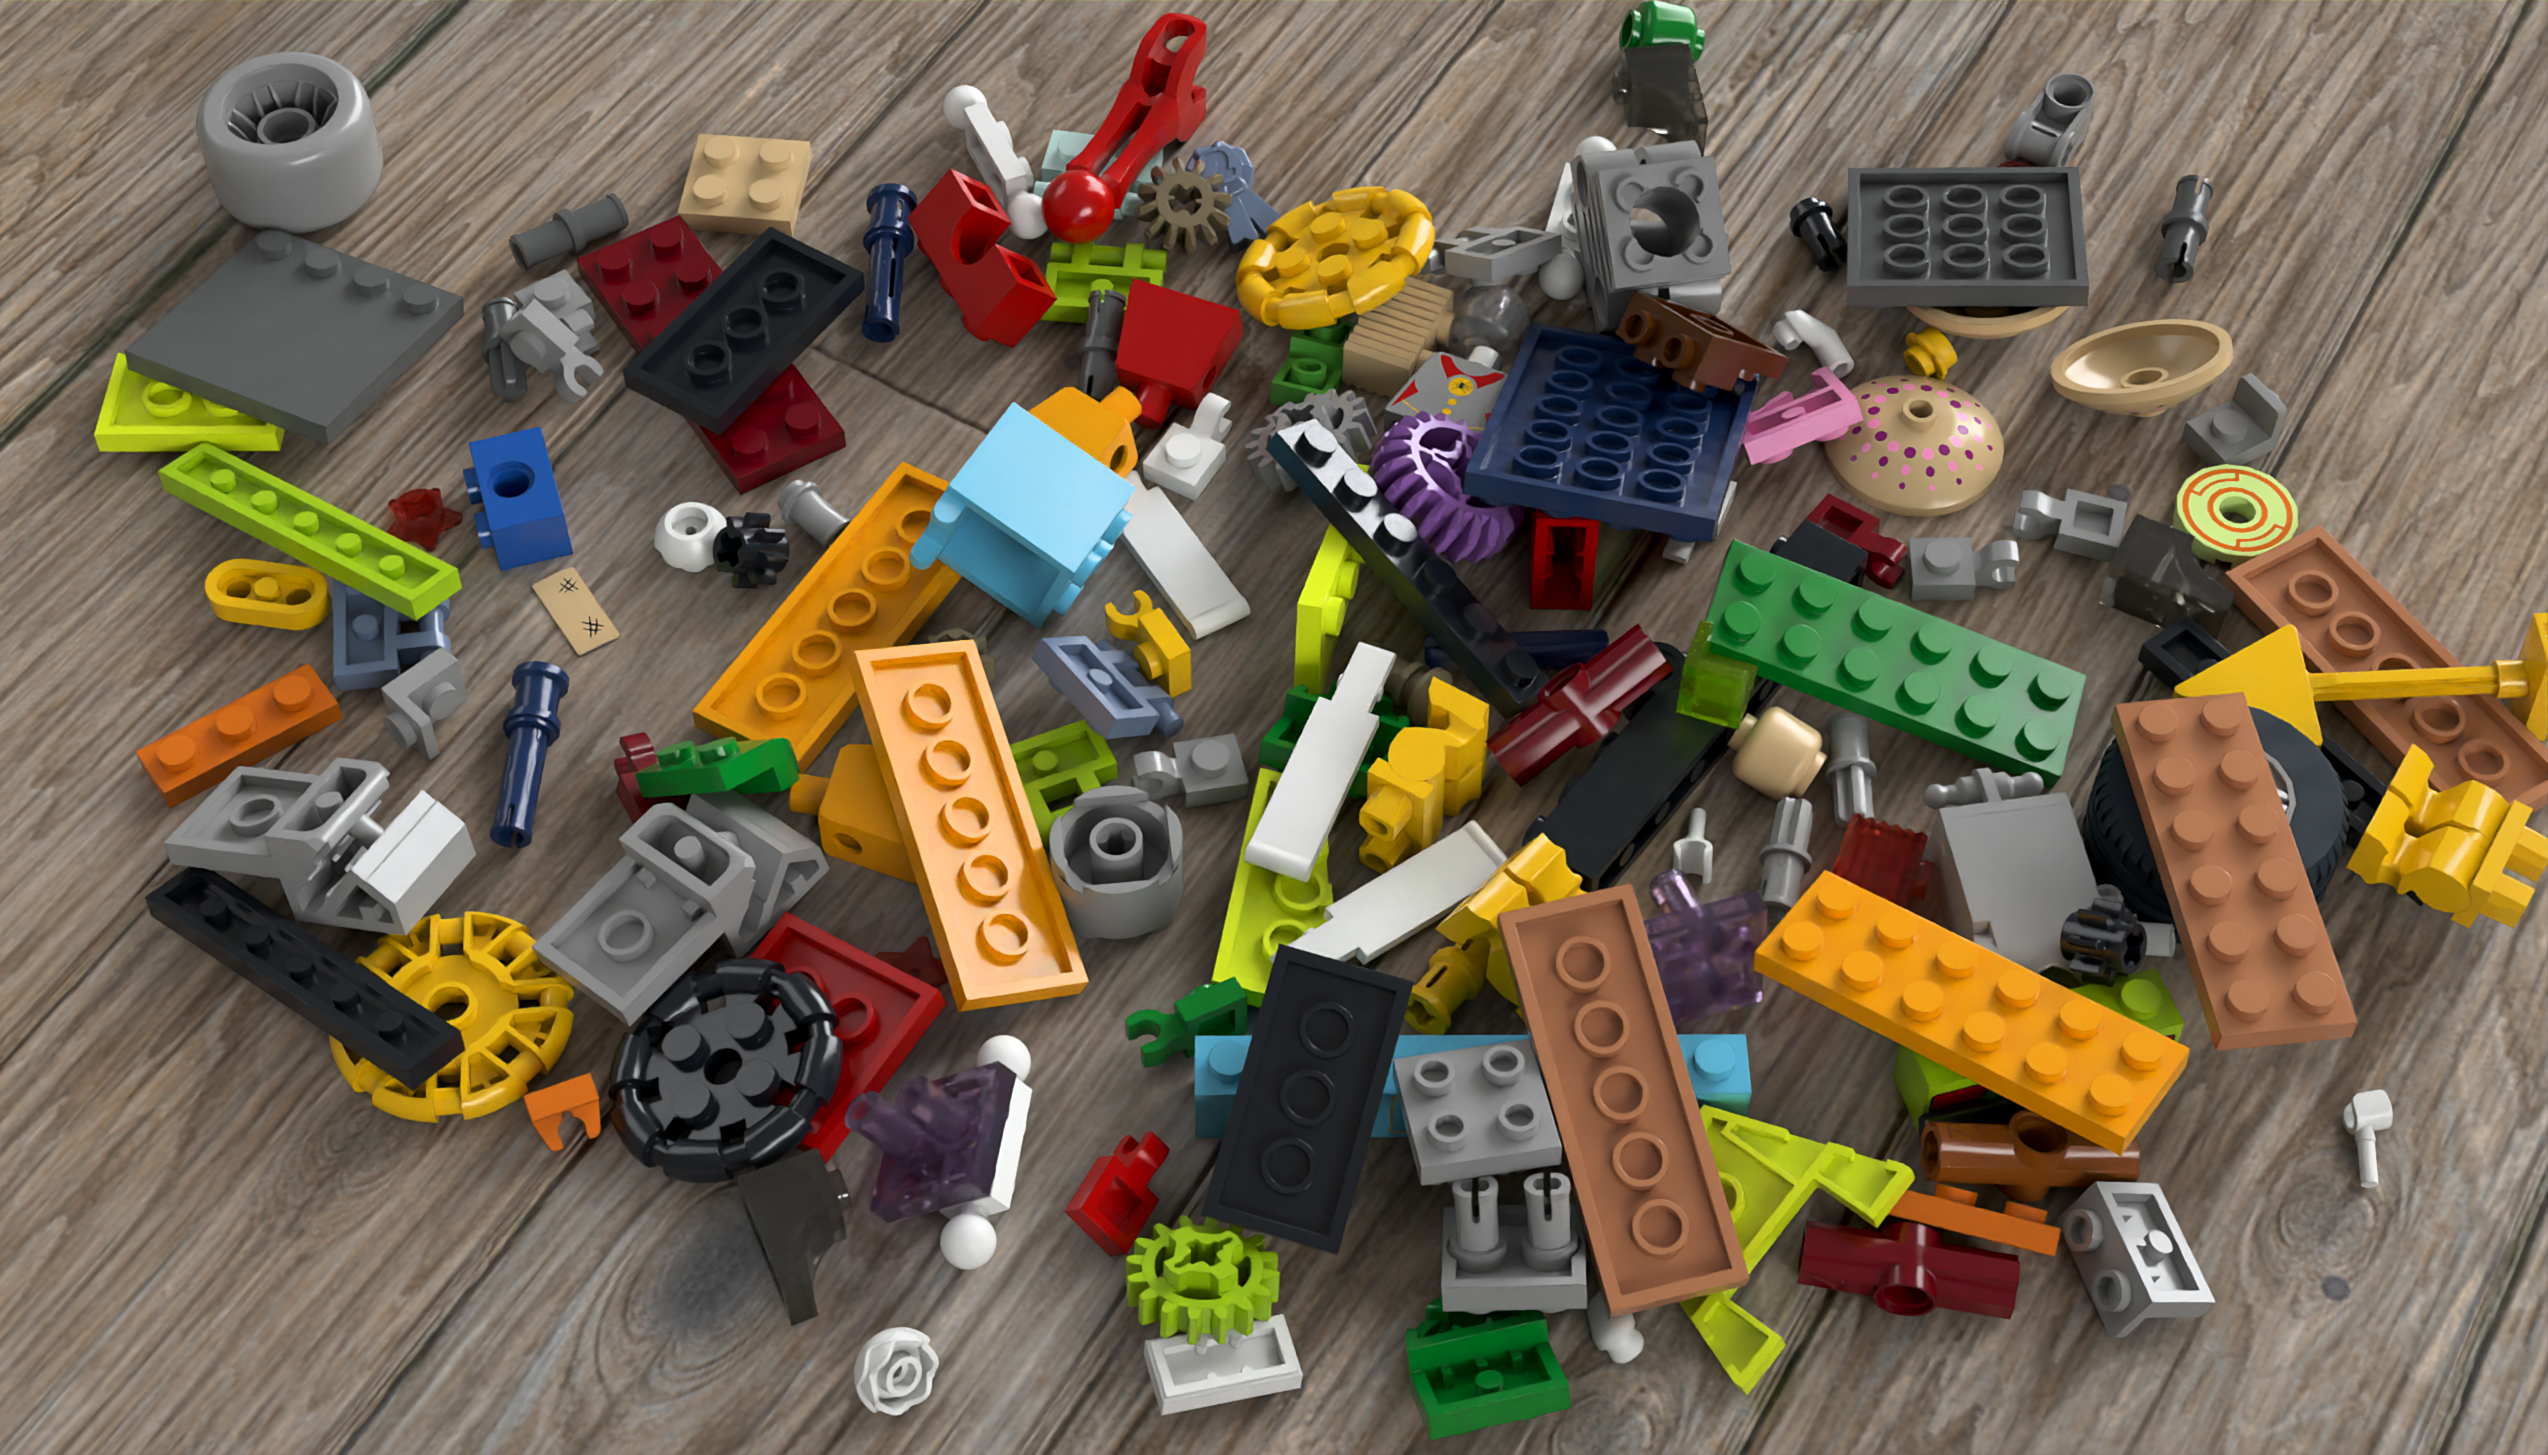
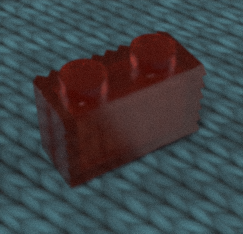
M1860 813L1851 815L1832 873L1907 910L1911 897L1924 900L1935 862L1923 859L1928 836L1924 832L1915 833L1911 828L1902 829L1898 824L1890 826L1885 820L1877 822L1873 817L1864 818Z

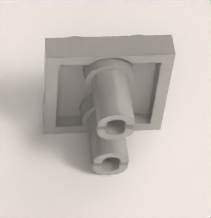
M1530 1039L1393 1059V1081L1421 1186H1441L1443 1182H1447L1449 1185L1453 1184L1456 1180L1495 1174L1506 1176L1514 1171L1516 1174H1519L1527 1169L1561 1164L1562 1145Z
M1550 1172L1551 1197L1549 1198L1544 1196L1543 1173L1530 1175L1524 1182L1526 1205H1498V1183L1496 1179L1489 1175L1479 1177L1478 1199L1473 1198L1472 1178L1453 1182L1452 1194L1455 1206L1444 1207L1441 1279L1443 1312L1465 1311L1471 1314H1486L1495 1310H1538L1546 1313H1555L1565 1309L1587 1308L1585 1234L1576 1204H1569L1571 1187L1570 1181L1565 1175Z

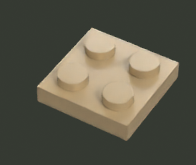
M699 134L677 214L682 217L691 230L761 235L769 227H772L793 237L812 159L810 141Z

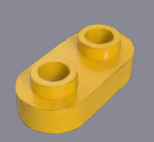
M243 558L232 559L216 566L208 574L205 581V592L212 611L219 618L230 622L288 630H304L322 622L332 608V597L325 577L319 571L310 567Z

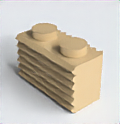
M1408 276L1405 279L1406 285L1403 290L1382 305L1359 317L1357 325L1354 326L1353 332H1350L1349 338L1345 341L1343 347L1342 381L1347 386L1353 384L1358 390L1364 388L1368 393L1375 391L1379 397L1386 395L1392 400L1427 359L1436 352L1439 345L1449 347L1452 343L1459 324V314L1453 312L1454 291Z

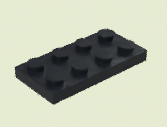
M769 227L622 370L625 386L721 435L865 290L864 274L815 248Z
M1279 943L1202 1209V1217L1338 1255L1414 984L1413 981Z

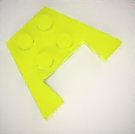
M1703 1105L1700 1108L1701 1117L1748 1274L1751 1273L1816 1188H1821L1878 1228L1916 1179L1912 1169L1904 1163L1890 1159L1883 1162L1856 1154L1853 1148L1832 1142L1822 1144L1792 1135L1788 1129L1707 1105ZM1738 1288L1680 1301L1679 1304L1739 1391L1747 1396L1785 1348L1786 1344L1782 1337L1730 1300Z

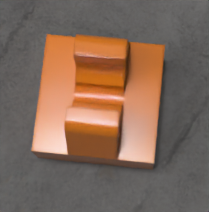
M590 1072L524 1095L522 1098L531 1125H533L548 1149L552 1152L563 1149L562 1140L558 1134L559 1125L563 1121V1113L569 1112L572 1118H576L584 1124L589 1140L596 1138L601 1132L599 1096Z

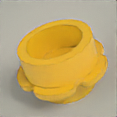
M1927 326L1917 335L1914 332L1907 334L1906 345L1909 348L1903 352V357L1910 370L1915 375L1932 376L1935 379L1944 380L1945 375L1948 373L1947 370L1957 363L1956 352L1948 339L1939 330L1931 326Z

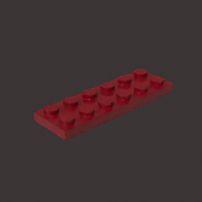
M680 215L576 259L581 278L638 355L723 273ZM793 363L721 435L684 417L740 495L846 447L843 428Z

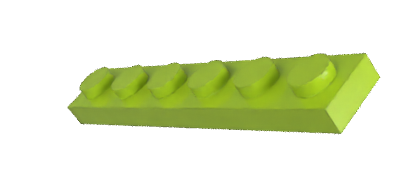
M206 441L158 470L164 491L415 621L462 589L458 568Z

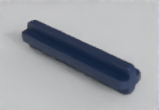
M1603 629L1507 632L1521 649L1536 661L1539 668L1569 667L1579 662L1586 664L1609 646L1607 632ZM1426 636L1424 642L1425 664L1430 669L1443 667L1449 671H1461L1432 636Z

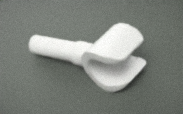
M1694 808L1691 811L1686 838L1680 839L1673 844L1672 878L1675 882L1680 883V875L1686 873L1702 875V884H1708L1712 880L1713 846L1704 839L1706 812L1701 808Z
M2384 1090L2357 1093L2352 1098V1102L2345 1107L2342 1114V1123L2349 1134L2355 1135V1144L2358 1148L2360 1183L2365 1188L2376 1187L2379 1184L2374 1131L2388 1129L2393 1122L2391 1102Z

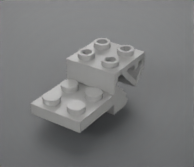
M339 757L321 775L238 766L163 843L171 864L280 878L296 921L405 936L476 855L466 824L423 790L420 791L400 815H397L386 829H383L369 816L382 803L380 799L390 787L387 780L390 773L379 762Z
M734 789L725 792L691 794L686 812L674 803L656 804L619 838L626 855L532 946V949L540 962L628 1026H631L713 943L734 958L741 959L777 923L784 912H788L830 868L818 845Z

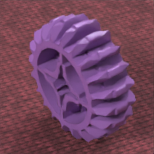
M1421 410L1415 417L1405 415L1400 422H1396L1382 436L1375 446L1376 450L1371 456L1372 463L1367 473L1375 481L1377 488L1402 516L1413 523L1419 535L1436 554L1444 552L1453 563H1457L1462 558L1472 564L1477 563L1483 557L1490 559L1496 552L1499 553L1519 531V525L1525 519L1523 511L1526 506L1516 504L1493 506L1483 502L1479 497L1462 494L1465 471L1483 431L1476 434L1468 429L1463 419L1453 423L1443 412L1433 417L1430 413Z

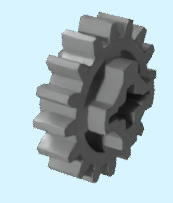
M1329 389L1325 394L1314 395L1313 392L1306 395L1304 402L1298 404L1289 401L1278 408L1273 414L1267 415L1265 420L1268 426L1254 429L1251 432L1254 441L1245 445L1249 455L1247 459L1259 483L1265 481L1270 490L1283 484L1286 492L1292 491L1297 486L1265 448L1277 431L1315 418L1335 436L1337 443L1357 463L1358 460L1355 453L1370 450L1372 445L1368 438L1377 434L1373 424V417L1364 398H1356L1352 390H1348L1338 396L1336 389Z

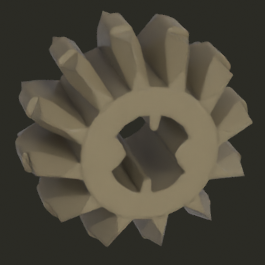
M1177 156L1172 159L1171 175L1163 168L1155 166L1151 169L1150 174L1154 184L1144 183L1138 187L1137 196L1146 203L1136 207V219L1150 222L1144 230V237L1147 241H1151L1161 235H1165L1162 250H1167L1168 254L1173 252L1177 241L1184 242V252L1187 256H1194L1196 254L1197 238L1205 246L1213 248L1217 244L1218 239L1213 229L1220 231L1228 230L1231 219L1222 211L1232 206V195L1226 192H1217L1224 181L1221 173L1212 174L1206 179L1203 178L1205 162L1201 159L1194 163L1192 172L1184 171V163ZM1178 199L1183 205L1193 201L1195 203L1193 214L1190 215L1185 209L1175 213L1173 211L1174 201Z

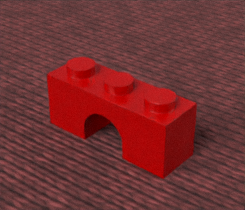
M949 169L907 217L920 239L917 242L918 248L934 263L941 275L939 283L942 289L956 301L964 315L961 318L963 325L979 340L987 342L989 339L1014 348L1057 300L1056 295L1034 260L996 244L999 237L1012 223L989 186Z

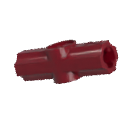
M1636 624L1586 664L1575 663L1556 674L1539 691L1537 695L1538 701L1513 718L1511 722L1495 732L1485 742L1501 766L1521 788L1574 746L1578 749L1584 748L1603 737L1619 721L1623 708L1647 692L1674 669L1641 626Z
M1806 1220L1798 1262L1797 1284L1873 1296V1301L1879 1308L1900 1316L1913 1317L1925 1315L1938 1307L2010 1320L2015 1308L2019 1285L2020 1262L2018 1261V1255L1943 1243L1942 1237L1937 1231L1917 1223H1894L1877 1232Z

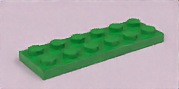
M1735 539L1732 540L1726 551L1694 650L2012 774L2022 776L2027 772H2035L2043 779V786L2051 789L2062 776L2087 675Z

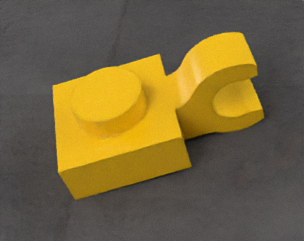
M1142 590L1133 592V605L1136 612L1133 615L1119 613L1112 602L1105 605V622L1108 631L1116 638L1132 640L1138 643V645L1134 646V656L1140 664V671L1146 679H1156L1171 698L1192 689L1191 649L1160 607L1153 610L1152 601Z

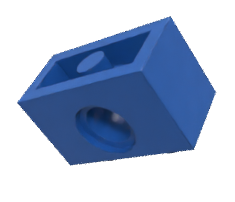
M541 426L469 442L474 467L463 469V474L471 505L484 503L485 511L474 514L482 550L495 547L500 570L503 571L573 554Z

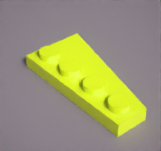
M1261 767L1254 789L1210 983L1215 985L1235 976L1247 996V1004L1260 1008L1273 966L1269 959L1277 952L1279 943L1289 945L1299 939L1308 929H1316L1326 923V920L1323 918L1325 908L1333 904L1332 883L1328 881L1327 869L1329 854L1328 837L1307 882L1244 862L1247 845L1252 839L1283 774Z

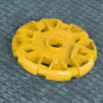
M1368 186L1333 192L1332 200L1314 206L1312 201H1308L1294 208L1269 225L1266 230L1268 236L1264 240L1255 239L1242 256L1235 278L1238 288L1237 297L1241 306L1255 320L1268 326L1280 324L1282 328L1287 330L1327 327L1337 324V318L1353 312L1360 316L1375 309L1403 290L1406 285L1405 279L1408 276L1419 274L1430 256L1435 240V229L1432 225V216L1425 204L1413 195L1399 189H1393L1388 193L1382 186Z
M465 911L464 917L441 919L440 914L422 917L406 936L386 934L378 939L379 947L367 958L359 956L354 962L432 1013H435L440 1006L448 1002L467 1004V1010L460 1017L446 1021L461 1031L466 1050L415 1090H411L329 1035L331 1053L337 1068L351 1088L358 1093L368 1092L372 1096L373 1106L390 1115L429 1123H439L440 1116L463 1114L464 1120L484 1116L515 1102L528 1093L526 1084L538 1073L547 1075L557 1063L567 1045L574 1021V1014L571 1010L567 1009V1002L571 1001L574 997L573 986L539 961L532 949V946L537 941L529 936V928L513 919L474 911ZM463 944L464 955L441 957L444 952V945ZM515 958L507 967L499 962L500 960L508 961ZM396 967H399L400 970L393 978L388 975ZM536 999L540 1004V1007H520V1001ZM508 1045H511L520 1053L507 1065L498 1056ZM438 1078L446 1083L460 1082V1086L438 1088Z

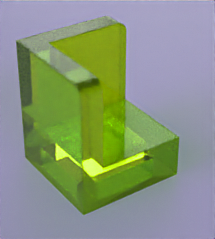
M1701 619L1683 665L1677 712L1739 730L1756 683L1759 666L1709 653L1714 623Z

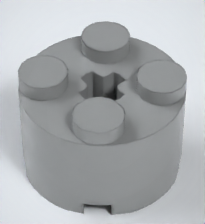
M1121 785L1095 788L1074 799V807L1065 813L1061 819L1059 814L1052 824L1049 840L1053 879L1060 894L1071 929L1083 938H1133L1148 932L1163 931L1173 921L1174 912L1181 901L1184 888L1182 829L1176 814L1166 804L1165 810L1160 805L1149 800L1148 792L1136 787Z

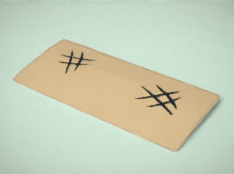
M574 567L561 570L532 585V588L579 656L621 636Z

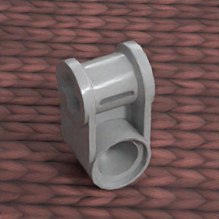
M2072 72L2060 73L2051 77L2028 110L2024 111L2015 122L2006 142L2004 156L2010 160L2020 157L2041 167H2067L2073 153L2087 134L2096 95L2095 86L2083 75Z

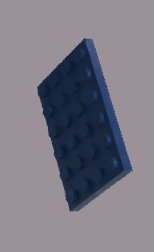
M1532 322L1466 468L1462 494L1479 497L1483 502L1493 506L1516 504L1541 509L1546 515L1555 518L1578 516L1603 521L1608 527L1617 530L1640 528L1665 533L1670 539L1679 542L1690 543L1698 540L1712 542L1759 389L1761 375L1756 373L1752 381L1738 377L1732 391L1707 385L1704 393H1701L1672 380L1671 376L1674 369L1668 367L1661 369L1633 356L1636 346L1626 343L1622 338Z

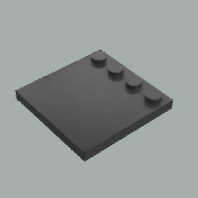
M2079 167L1848 168L1847 306H1862L1869 310H1883L1891 306H2088L2089 278Z
M265 228L125 350L128 370L328 446L464 316L463 297L285 231Z

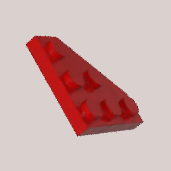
M785 911L749 958L780 962L784 965L785 973L789 975L795 972L803 973L827 995L838 1016L839 1025L834 1030L835 1036L839 1037L844 1045L843 1065L838 1086L829 1106H821L811 1120L810 1124L813 1126V1130L795 1147L820 1162L827 1164L947 1003L938 989ZM775 998L765 1013L772 1016L779 1006L780 1000ZM804 1043L794 1046L796 1053L801 1051ZM786 1087L774 1106L783 1105L788 1107L796 1094L789 1091Z

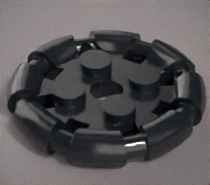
M743 958L720 961L716 963V970L698 976L694 971H691L679 977L642 1014L643 1019L634 1032H624L611 1063L607 1094L609 1098L616 1101V1108L611 1113V1119L618 1136L633 1157L644 1166L652 1168L658 1165L663 1168L666 1177L682 1182L701 1184L730 1181L734 1179L735 1172L752 1166L759 1171L788 1154L813 1130V1126L810 1124L811 1120L821 1106H829L841 1076L844 1045L843 1041L835 1036L834 1031L839 1025V1019L827 995L815 982L801 972L789 975L785 973L784 965L780 962L767 959ZM725 996L727 1007L709 1012L707 1001ZM775 998L780 1000V1004L772 1016L765 1013ZM665 1033H667L662 1043L663 1052L656 1050V1046ZM804 1043L801 1051L796 1053L794 1046ZM732 1061H742V1067L738 1070L733 1080L725 1084H714L715 1076L721 1067ZM786 1087L789 1091L796 1094L788 1107L783 1105L774 1106ZM660 1093L662 1100L650 1104L645 1103L643 1099ZM686 1127L692 1130L687 1139L680 1138L678 1140ZM744 1136V1140L730 1144V1139Z

